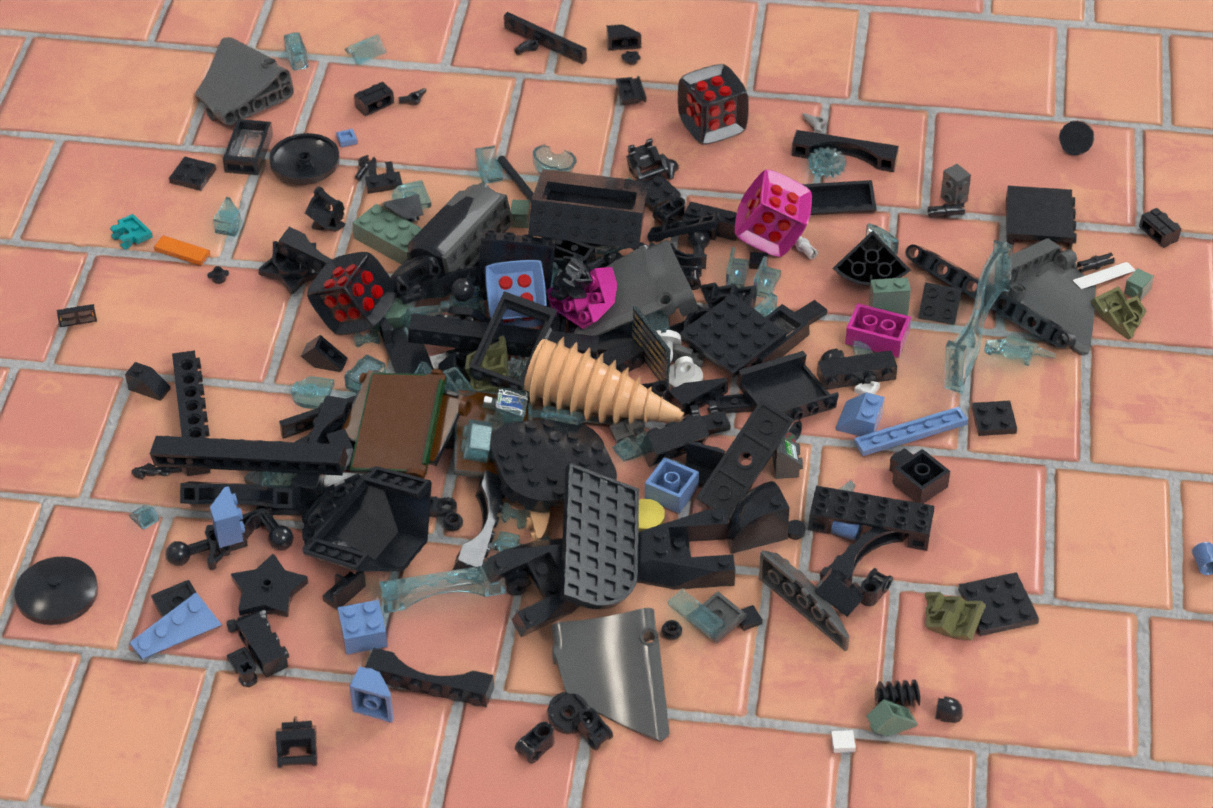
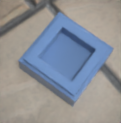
M353 129L336 132L341 148L358 144Z

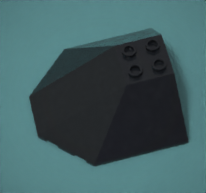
M374 466L369 469V473L362 476L358 473L344 479L345 483L336 487L332 484L326 487L302 515V522L304 523V528H302L303 554L358 572L404 571L428 542L432 482L427 479Z

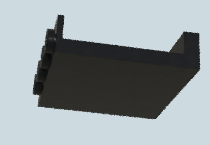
M1008 185L1006 194V247H1013L1015 239L1043 241L1049 238L1056 242H1068L1069 249L1072 250V245L1076 244L1077 233H1074L1076 231V221H1073V219L1075 220L1076 209H1073L1075 207V197H1072V189Z
M494 230L482 231L478 269L482 285H477V290H480L477 293L482 296V300L488 301L485 266L495 263L519 260L541 261L545 290L551 288L555 239L528 236V234L521 236L515 235L512 232L497 233ZM546 292L547 307H549V299Z
M804 351L738 370L736 385L755 408L762 399L793 420H800L836 408L839 397L838 392L830 394L805 365L807 355Z

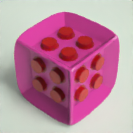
M765 169L747 189L738 206L735 221L736 236L743 242L765 253L777 257L784 256L803 234L809 222L812 205L811 191L803 184L781 173Z

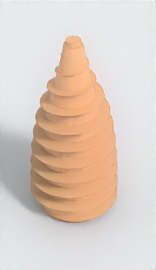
M564 337L557 344L547 339L540 341L532 356L525 377L524 393L527 392L530 395V403L532 405L543 399L545 409L550 408L553 403H556L558 413H562L567 407H570L572 417L578 415L582 410L587 421L594 414H598L600 423H603L609 416H613L614 424L619 423L623 418H628L629 424L634 423L637 419L644 420L645 423L649 421H660V423L676 421L678 423L682 421L684 412H681V409L651 391L652 386L647 389L640 384L641 376L635 381L628 376L629 367L621 373L616 369V360L608 366L603 363V353L595 360L591 357L590 348L584 354L578 352L577 342L569 349L564 345Z

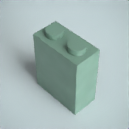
M908 278L871 280L868 306L908 316L911 294Z

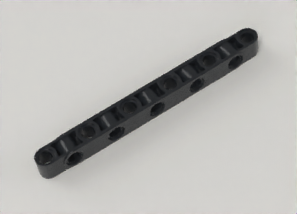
M911 244L906 248L905 255L910 261L949 285L961 288L962 292L1041 339L1063 349H1071L1075 346L1076 338L1072 333L961 267L922 246ZM918 249V255L915 257L914 253ZM947 266V272L944 274L943 269ZM976 283L977 288L973 292L972 287ZM1006 300L1007 305H1006V307L1003 309V308H1002V303ZM1034 318H1036L1037 323H1036V325L1033 327V326H1032V321H1033ZM1064 336H1067V343L1063 345L1062 340Z

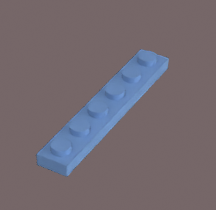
M956 407L856 437L854 444L863 457L965 426L968 423V419L961 408Z

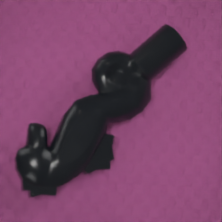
M148 463L138 468L135 467L131 473L135 478L144 479L145 475L155 476L160 473L162 476H168L171 473L182 472V468L155 467Z

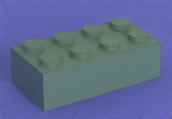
M378 204L372 206L352 223L354 239L401 265L404 260L411 259L408 252L409 241L422 229Z

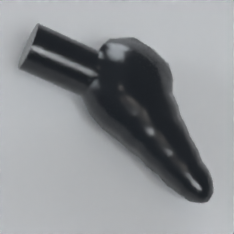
M426 88L412 92L408 96L398 97L399 104H419L422 96L427 91Z
M662 153L660 157L665 159L669 170L667 175L672 180L675 172L679 169V165L675 160L668 159Z

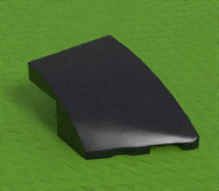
M715 282L704 284L700 287L709 309L714 308L732 293L753 309L755 308L758 291L755 285L738 288L736 284L719 287Z

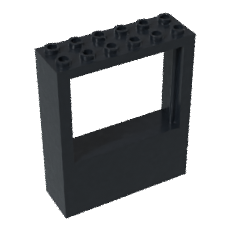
M542 169L531 201L528 236L639 249L648 181Z

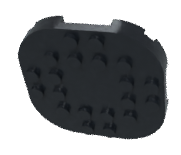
M568 419L512 422L498 428L491 437L488 458L489 462L494 463L501 480L500 489L507 499L514 504L517 501L519 504L524 505V509L534 512H549L551 506L564 505L565 468L569 463L617 480L615 466L602 438L593 429L580 422Z

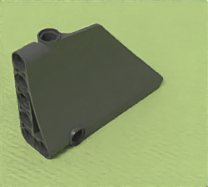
M232 37L222 38L210 69L196 90L195 95L205 104L207 115L212 121L218 119L227 125H233L237 122V119H246L289 99L294 93L290 72L277 65L275 59Z

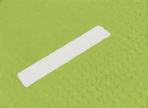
M1128 262L1074 279L1073 281L1081 289L1134 272L1135 269Z

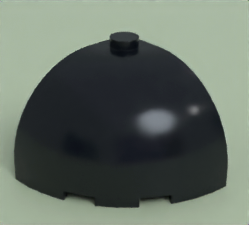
M871 231L832 268L837 274L848 281L865 286H870L871 280L902 278L911 271L874 231Z
M769 481L753 488L735 506L729 520L727 538L731 554L788 539L790 507L779 486L774 481Z

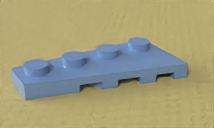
M196 592L130 641L129 644L141 660L195 636L204 634L209 630L218 628L222 624Z

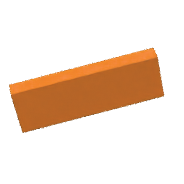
M164 235L154 245V251L200 266L210 256V250Z

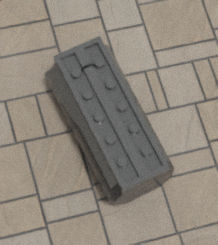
M485 183L473 184L463 191H458L409 241L408 252L411 259L423 255L436 257L441 267L440 274L473 267L480 258L482 231L494 230L497 233H505L513 224L507 195L495 192Z

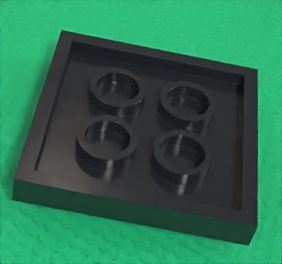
M1017 572L959 584L958 590L965 601H982L986 605L977 626L979 636L1034 625L1039 622V617Z

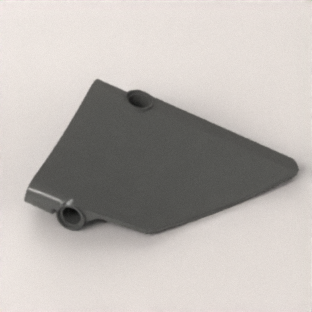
M1048 238L1001 259L994 269L990 285L1072 333L1076 338V344L1072 349L1080 354H1088L1091 346L1095 308L1090 301L1096 297V285L1081 289L1073 281L1085 276L1077 269L1076 253L1071 249L1062 252V247ZM1064 336L1062 342L1065 344L1068 340L1067 336Z
M669 240L651 247L648 245L640 246L639 249L606 266L613 268L617 281L615 303L597 322L586 329L578 326L574 333L598 336L633 322V308L637 312V307L644 316L658 311L663 315L669 316L676 311V307L679 308L680 314L683 317L692 312L699 311L692 289L679 265Z
M641 608L611 616L557 622L552 625L553 664H557L559 667L565 692L579 694L585 699L588 706L595 709L598 714L644 736L660 742L669 736L659 635L656 629L654 609Z

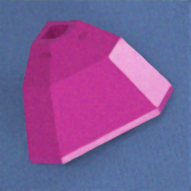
M612 267L595 268L589 272L592 282L584 289L587 295L586 298L573 299L568 296L560 301L550 295V292L554 289L553 286L546 290L551 308L557 310L558 313L582 329H586L597 322L615 303L617 281Z

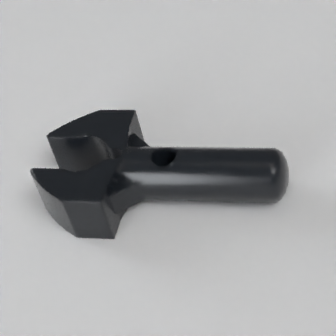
M369 155L362 156L358 160L361 168L356 173L355 179L361 180L368 170V165L375 164V167H377L375 156L370 162H368Z

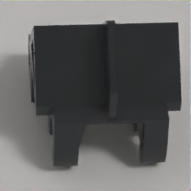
M652 138L647 139L644 145L635 147L633 144L628 146L629 155L626 157L629 171L640 181L662 173H669L665 159L660 157L656 145H652ZM653 166H658V168H655L653 170L644 173L640 172Z
M321 186L316 187L314 196L311 198L305 214L314 220L311 228L314 230L332 229L336 232L345 226V223L340 221L345 215L343 203L327 194Z
M574 254L563 270H559L555 275L552 283L554 289L550 292V295L555 299L562 301L568 296L573 299L587 297L584 289L592 282L586 265L583 264V257L580 254Z
M297 716L294 717L293 722H282V728H277L275 731L278 768H283L286 765L302 764L317 766L316 725L313 726L312 720L298 721ZM303 746L306 747L307 753L312 754L283 757L289 754L291 747Z

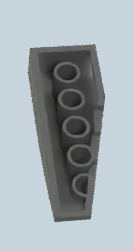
M764 550L760 552L759 579L844 651L848 650L849 635L841 619L831 604L815 592L816 587L805 577L803 572L793 567L787 559L781 557L778 553Z

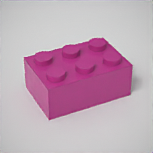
M857 303L846 328L845 344L875 352L891 350L893 356L900 357L910 333L911 317Z

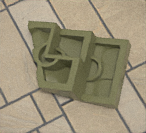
M1119 286L1090 301L1101 317L1115 331L1128 340L1134 336L1136 328L1140 325L1141 319L1147 312L1138 296L1127 300Z
M503 335L498 337L499 341L489 346L480 367L508 377L507 346ZM476 351L467 355L465 370L468 375L469 366ZM469 375L471 379L469 391L494 394L507 390L502 387H494L489 382L483 380H475Z
M941 592L925 593V598L927 599V607L925 608V613L927 614L926 627L929 630L956 639H973L986 606L982 601H965L961 596H944Z

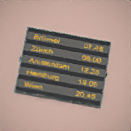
M633 306L632 340L644 350V362L656 378L669 384L671 349L637 306Z

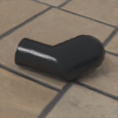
M526 40L514 48V52L516 55H520L524 51H535L538 49L539 42L537 40Z

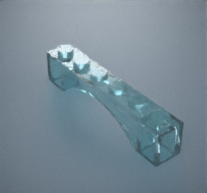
M482 566L380 582L384 613L405 610L422 599L442 593L468 592L484 597L506 594L505 578L491 584Z

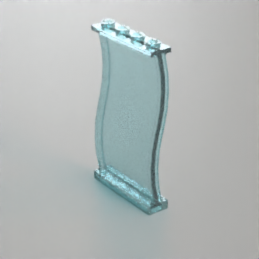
M994 240L993 252L986 261L979 278L975 304L970 319L955 341L948 340L946 344V389L963 394L965 380L970 374L980 351L984 323L988 312L1001 292H1009L1013 245L1007 242Z

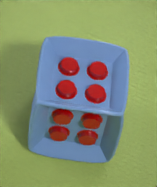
M519 260L485 266L490 319L504 291L547 307L541 261ZM506 309L500 322L503 325L527 328L540 326L545 323L510 309Z

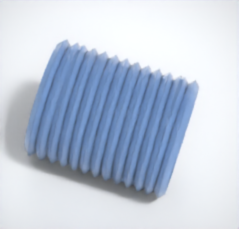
M833 521L831 527L832 534L842 536L854 542L858 540L862 530V525Z
M1210 542L1199 543L1192 549L1193 556L1200 573L1211 575L1213 574V544Z

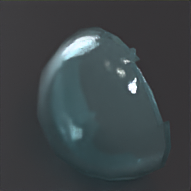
M545 144L536 147L532 151L533 165L539 174H541L542 169L572 172L577 163L576 157L572 152L564 150L561 154H554L551 152L550 146Z

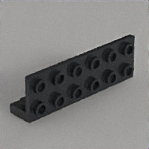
M384 317L379 322L380 335L394 372L431 374L434 368L425 345L408 342L409 325L393 329L392 324H388L386 317Z
M816 486L809 515L808 530L828 533L830 520L909 533L907 547L927 551L935 506Z

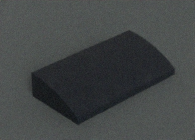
M872 180L803 184L812 194L810 215L873 212L877 210Z

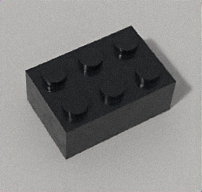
M690 415L681 422L676 423V421L666 424L664 428L658 429L656 427L649 430L640 448L648 466L651 467L659 464L664 457L671 460L685 455L688 440L704 444L709 437V433L700 415L695 417Z

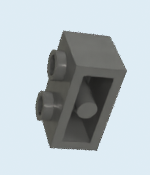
M958 164L943 171L940 197L949 205L965 204L968 202L971 174Z

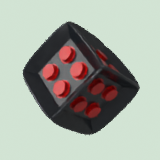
M716 64L692 71L680 78L678 83V112L684 126L699 143L710 144L745 131L748 124L749 98L744 84L731 68L725 64Z
M355 252L338 256L329 261L311 283L307 291V297L314 310L332 332L346 335L364 332L375 327L394 303L398 292L386 270L371 253Z

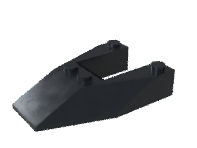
M727 508L704 510L638 532L637 583L673 590L735 586L736 569L733 554L691 557L689 542L727 539L729 530Z
M563 538L533 541L506 549L488 557L482 565L491 584L526 568L542 595L543 600L516 612L511 619L521 638L572 614L580 606L560 599Z

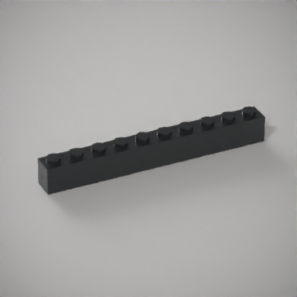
M412 313L408 342L477 351L489 323ZM499 324L490 345L499 341L498 337L504 335L507 355L530 357L542 329ZM551 331L548 337L549 341L556 344L564 337V345L569 349L577 342L578 352L584 354L590 348L591 357L597 356L599 336Z
M156 436L149 453L154 466L336 476H343L348 460L345 446L341 444L205 437Z

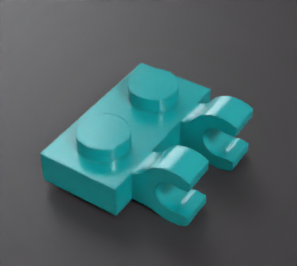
M134 214L118 220V225L110 227V230L114 233L111 234V237L114 240L120 239L124 242L120 244L124 250L130 248L133 242L140 244L153 238L152 231Z

